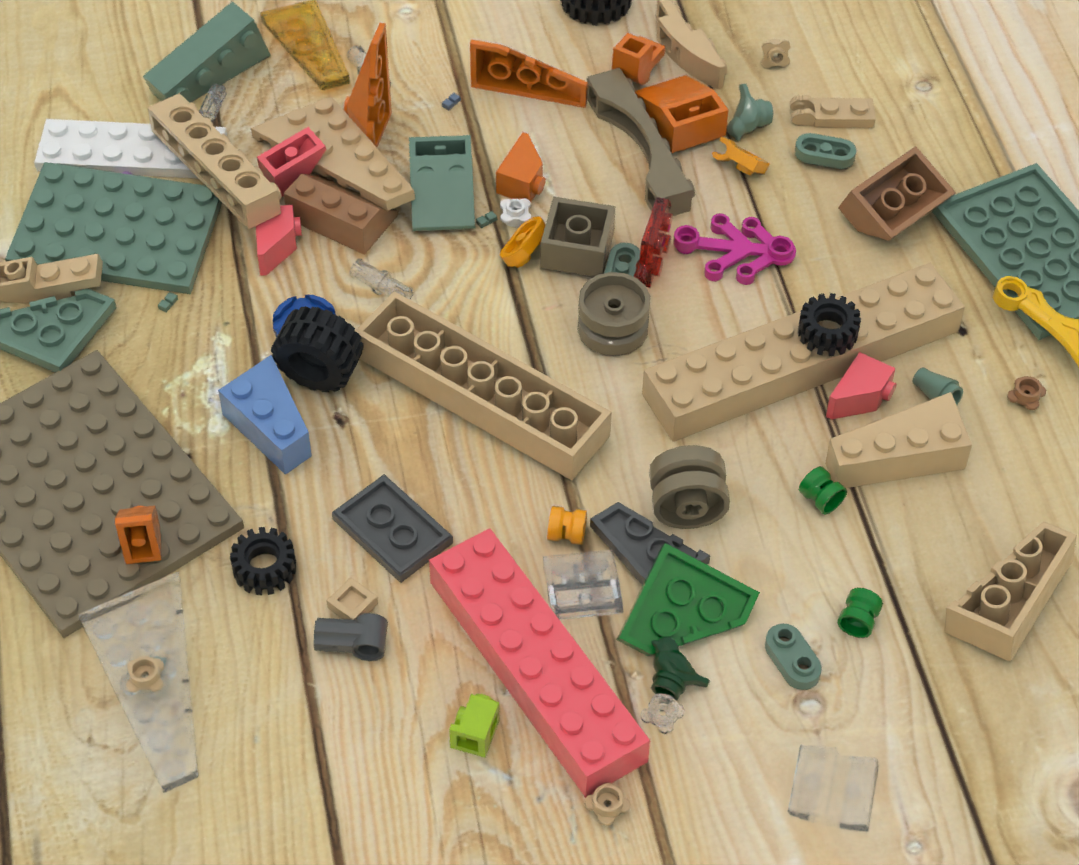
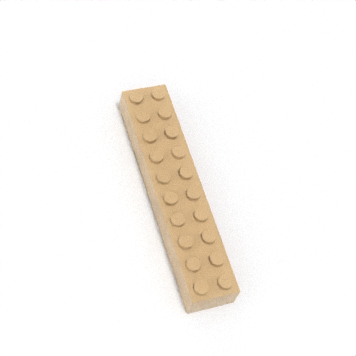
M927 263L842 295L847 298L846 304L851 301L855 304V309H859L861 317L857 341L850 351L846 348L845 353L842 355L837 350L834 356H828V351H824L823 356L818 355L817 348H814L811 352L807 349L808 343L802 344L800 341L801 336H798L801 311L644 369L642 395L672 442L841 378L859 352L882 362L959 332L965 306L931 263ZM824 320L817 322L820 326L828 329L841 327L833 321Z

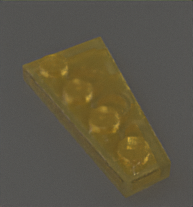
M316 0L260 12L261 22L321 90L350 84L347 68Z

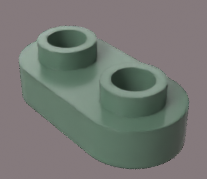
M806 133L799 136L795 146V155L800 161L837 169H845L852 166L855 162L857 151L856 146L847 139L814 133Z
M631 243L615 245L610 250L604 273H626L637 278L641 266L640 249Z
M777 624L771 627L767 632L765 649L786 682L799 690H808L815 687L820 680L822 665L800 631L789 624ZM785 637L788 638L789 641H782L779 638ZM798 665H807L809 669H801Z

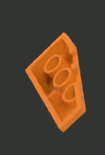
M381 22L371 41L351 96H347L344 103V111L376 147L379 145L392 114L386 23Z
M471 39V87L586 108L588 82L508 46Z

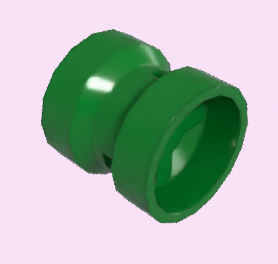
M822 466L810 471L801 481L798 489L806 499L815 501V507L825 515L834 511L847 495V489L840 482L832 481L830 473Z
M859 587L853 588L846 599L847 608L841 611L837 623L842 631L848 635L857 638H867L873 631L875 625L874 618L879 616L883 601L878 594L871 590Z

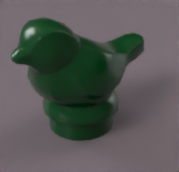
M664 637L652 641L651 644L656 652L653 663L656 673L652 678L651 690L657 696L668 701H677L679 696L684 693L685 686L687 685L708 687L710 680L695 672L686 657L679 652L678 645L674 639Z

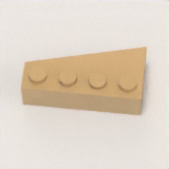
M949 392L831 438L825 464L832 481L840 482L845 488L964 470L972 444L953 395Z
M1043 521L1013 548L1012 554L1004 561L1000 559L992 566L991 572L980 582H974L959 601L954 600L946 607L945 633L1011 662L1073 562L1077 535Z

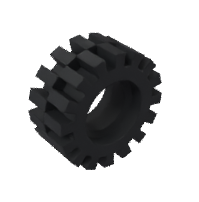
M823 293L818 295V301L813 296L809 299L808 303H804L800 314L798 336H801L800 341L803 345L808 343L807 349L811 352L814 348H817L818 355L823 356V352L828 351V356H834L836 350L842 355L845 353L846 348L850 351L854 343H856L861 323L860 311L855 309V304L852 301L846 304L847 298L844 296L837 300L835 299L836 294L830 293L829 298H825ZM824 320L833 321L841 327L828 329L820 326L817 322Z
M259 527V533L257 534L254 533L253 529L247 531V538L241 534L237 538L238 544L233 543L231 547L232 553H230L233 575L236 578L237 584L240 587L244 585V590L248 593L255 588L256 595H262L263 589H267L268 595L274 594L273 588L276 586L281 591L285 588L284 581L290 584L293 580L292 574L296 573V559L293 543L290 539L287 540V535L284 532L278 535L277 529L272 527L269 533H266L265 527ZM270 554L277 558V561L269 567L256 568L250 565V561L258 555Z

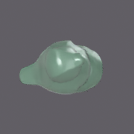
M747 84L739 85L740 101L734 117L727 127L729 135L737 141H740L745 133L754 131L756 127L770 125L773 120L771 102L764 101L763 99L755 100L750 95Z

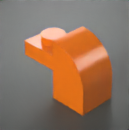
M627 33L613 48L612 70L621 68L626 78H630L631 81L637 84L644 85L650 80L651 70L664 56L665 46L642 36L638 37Z

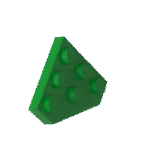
M664 543L616 640L646 656L656 654L655 648L651 644L653 640L670 637L675 640L679 647L746 624L760 592Z

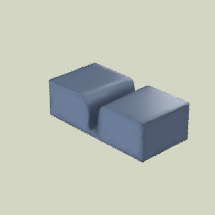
M456 93L451 94L448 99L442 102V107L449 111L461 101V96Z

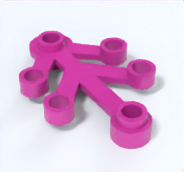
M721 213L713 215L711 218V231L718 235L724 234L730 240L699 237L698 230L689 225L680 226L674 232V246L682 254H690L695 249L728 252L717 260H710L705 264L704 275L710 281H719L723 277L724 270L750 255L760 256L749 264L743 263L737 267L736 280L740 284L749 285L754 282L755 274L772 264H790L796 256V248L791 239L785 236L773 237L761 226L760 220L755 217L745 218L740 232L730 222L727 215ZM756 237L761 243H752L748 238Z

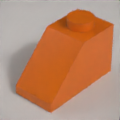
M522 132L496 171V193L511 199L525 198L531 203L536 194L540 195L542 193L546 179L543 177V163L529 134Z
M135 506L128 509H119L115 517V526L125 563L161 561L160 523L156 506Z

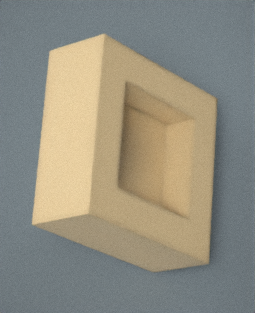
M351 577L327 599L328 609L342 619L356 620L359 615L369 613L378 604L377 595Z

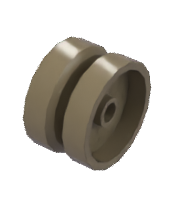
M618 272L599 274L586 281L580 290L578 305V333L581 341L590 350L610 356L628 354L641 347L648 334L650 294L647 287L637 278Z
M699 445L679 446L666 450L656 456L650 464L649 477L650 486L653 490V511L661 523L679 529H694L711 525L723 518L728 512L730 497L728 486L725 483V462L720 453Z

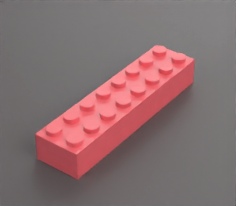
M490 528L429 559L430 583L585 798L588 795H592L604 783H613L648 762L650 739Z

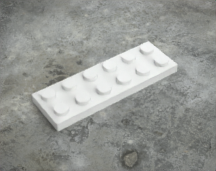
M46 119L34 161L36 171H41L44 162L117 173L128 171L137 176L199 179L152 132L151 124ZM215 127L221 134L224 133L227 136L226 127Z

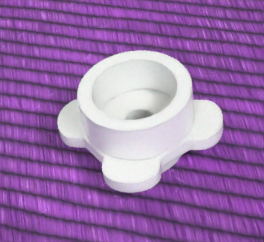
M525 198L502 200L500 202V208L503 209V213L500 216L501 221L510 227H520L524 222L531 219V214L528 213V209L531 206L530 201Z

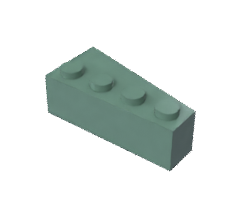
M231 2L143 75L152 94L160 101L180 93L190 103L271 55L255 20L234 2Z

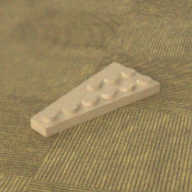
M332 96L320 99L316 103L303 108L292 110L288 114L251 128L252 138L258 141L264 139L273 148L306 127H309L326 146L325 153L313 171L324 177L330 175L336 178L338 184L345 188L349 186L360 191L361 197L387 211L415 200L414 189Z

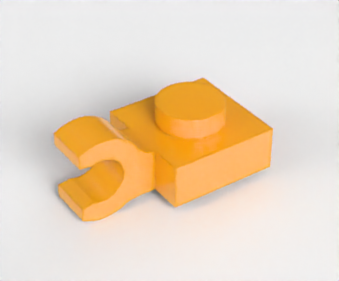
M724 137L720 138L719 141L726 145L727 150L723 155L713 151L712 156L715 159L724 162L733 160L737 162L736 168L750 176H752L753 172L765 174L770 163L746 149L738 147L733 140Z

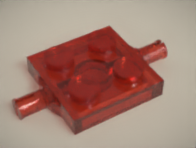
M656 197L641 241L640 258L636 263L634 277L648 288H651L654 276H660L664 261L661 255L662 253H668L671 242V235L666 234V232L670 231L673 214L669 213L671 202L669 199Z

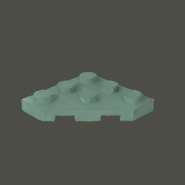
M87 288L74 291L75 296L56 300V297L53 296L29 302L30 307L13 311L10 310V307L0 309V349L55 373L61 371L75 360L116 309L115 299Z

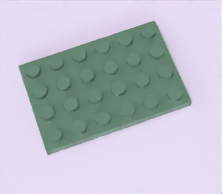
M44 162L5 260L11 261L33 257L37 265L99 254L103 261L101 281L191 294L222 202L205 185Z
M1037 163L958 193L932 210V213L994 287L1005 276L1017 277L1023 280L1028 287L1041 291L1046 302L1055 311L1064 316L1079 319V210ZM1003 290L1009 297H1018L1017 293L1013 290ZM1020 309L1015 311L1038 340L1051 335Z

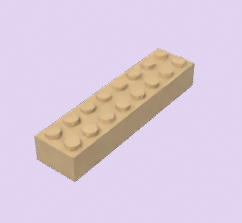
M395 291L355 330V332L360 334L361 342L364 345L360 360L571 481L610 437L611 411Z

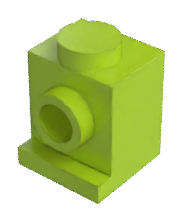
M471 694L466 707L460 706L455 724L451 723L449 728L450 748L486 758L500 721L499 702L484 694Z

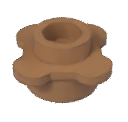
M1031 376L1017 378L1014 383V389L1008 392V400L1025 406L1028 410L1038 409L1039 399L1046 395L1045 387L1042 386L1039 380Z

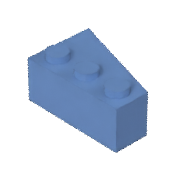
M272 355L218 390L223 416L285 475L312 456L309 432Z

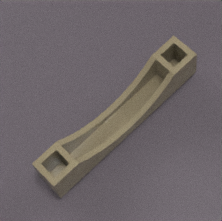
M621 68L588 76L587 100L597 118L623 130L638 144L645 155L649 166V172L646 177L645 201L656 220L691 211L692 197L695 196L694 185L690 179H686L680 161L677 158L674 159L671 154L667 139L662 138L659 134L655 119L653 117L650 118L647 114L645 103L634 92L631 79L625 77Z

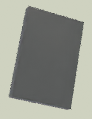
M385 474L332 512V519L400 583L427 564L429 559L437 556L453 544V536Z

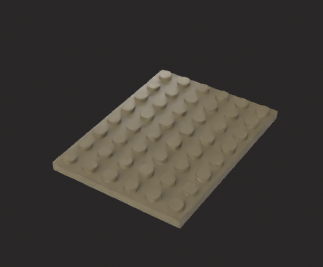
M98 350L0 403V556L63 638L244 529L241 517ZM135 506H156L160 523L161 561L125 563L115 526V517L119 509H128Z

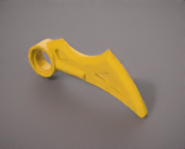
M1013 276L1001 278L993 292L994 302L1004 310L1016 311L1020 309L1059 341L1079 368V319L1070 318L1055 311L1046 302L1041 291L1028 287L1023 280ZM1003 290H1013L1017 293L1018 297H1009Z

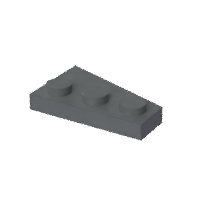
M619 502L590 518V527L642 585L664 543L705 564L710 562L709 554L702 550L696 552L683 544V539L674 534L671 536L653 527L652 521Z

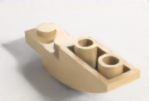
M657 0L656 19L658 23L656 40L658 43L665 46V52L687 73L716 89L723 88L724 75L727 74V65L724 58H720L717 54L712 39L707 38L702 28L692 30L691 25L688 22L686 23L681 16L679 6L674 4L672 0Z
M93 254L37 265L33 257L0 262V302L29 303L53 296L56 297V300L75 296L74 291L98 287L101 285L103 261L99 254Z

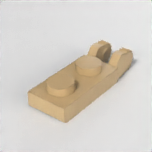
M799 95L789 101L790 109L794 111L791 114V122L799 126H814V128H873L875 125L873 98L812 99L809 95Z

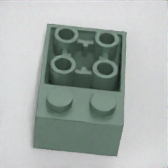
M471 135L409 137L410 181L415 194V200L411 201L413 231L475 229Z

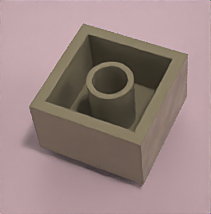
M553 196L541 240L540 268L593 277L603 274L614 235L616 206Z

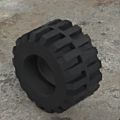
M561 0V6H563L565 13H569L570 17L574 20L579 19L584 24L588 22L592 23V25H598V23L605 25L610 24V21H618L620 16H625L631 7L632 0Z
M305 306L300 307L299 310L294 309L288 315L271 347V352L278 369L284 372L285 376L314 391L329 392L331 390L335 392L347 385L363 353L364 345L361 342L360 334L355 332V328L341 316H337L329 310H321L319 307H312L310 309Z

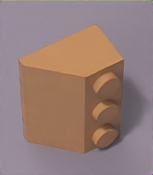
M915 146L851 190L838 209L858 232L890 241L954 196L956 192Z
M301 174L284 192L285 205H293L294 217H300L301 226L364 255L399 215L398 210L391 209L387 211L361 197L360 193L345 188L323 176Z

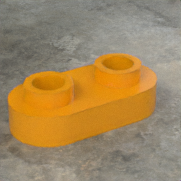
M536 216L524 222L502 248L500 257L508 267L515 266L518 268L529 262L532 252L541 244L546 225L542 217Z

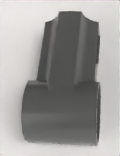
M373 613L361 614L356 620L317 618L314 627V650L352 653L356 658L365 661L380 660L385 652L388 621L383 616Z

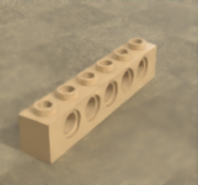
M179 93L148 107L152 132L248 229L281 214L279 202L281 200V192L274 182L270 183L264 177L260 168L253 166L247 160L243 151L237 150L230 143L228 137L224 133L221 134L214 127L209 118H204L198 112L193 102L189 103Z

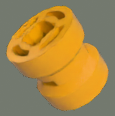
M552 506L547 540L558 542L561 539H567L572 544L582 545L586 530L587 510L576 509L573 512L565 511L563 507Z

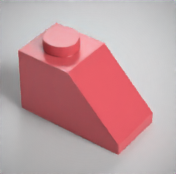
M306 127L257 156L258 166L264 177L270 183L274 182L278 186L281 197H283L284 192L301 174H311L325 153L326 146L309 127Z
M281 205V214L256 226L260 276L268 275L297 249L296 236H302L300 217H294L293 205Z
M859 352L830 395L826 417L837 419L877 411L883 400L889 401L897 385L893 382L895 368Z

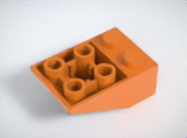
M687 75L634 91L638 98L643 99L649 117L655 119L661 137L667 139L671 153L726 136L728 108L715 90Z

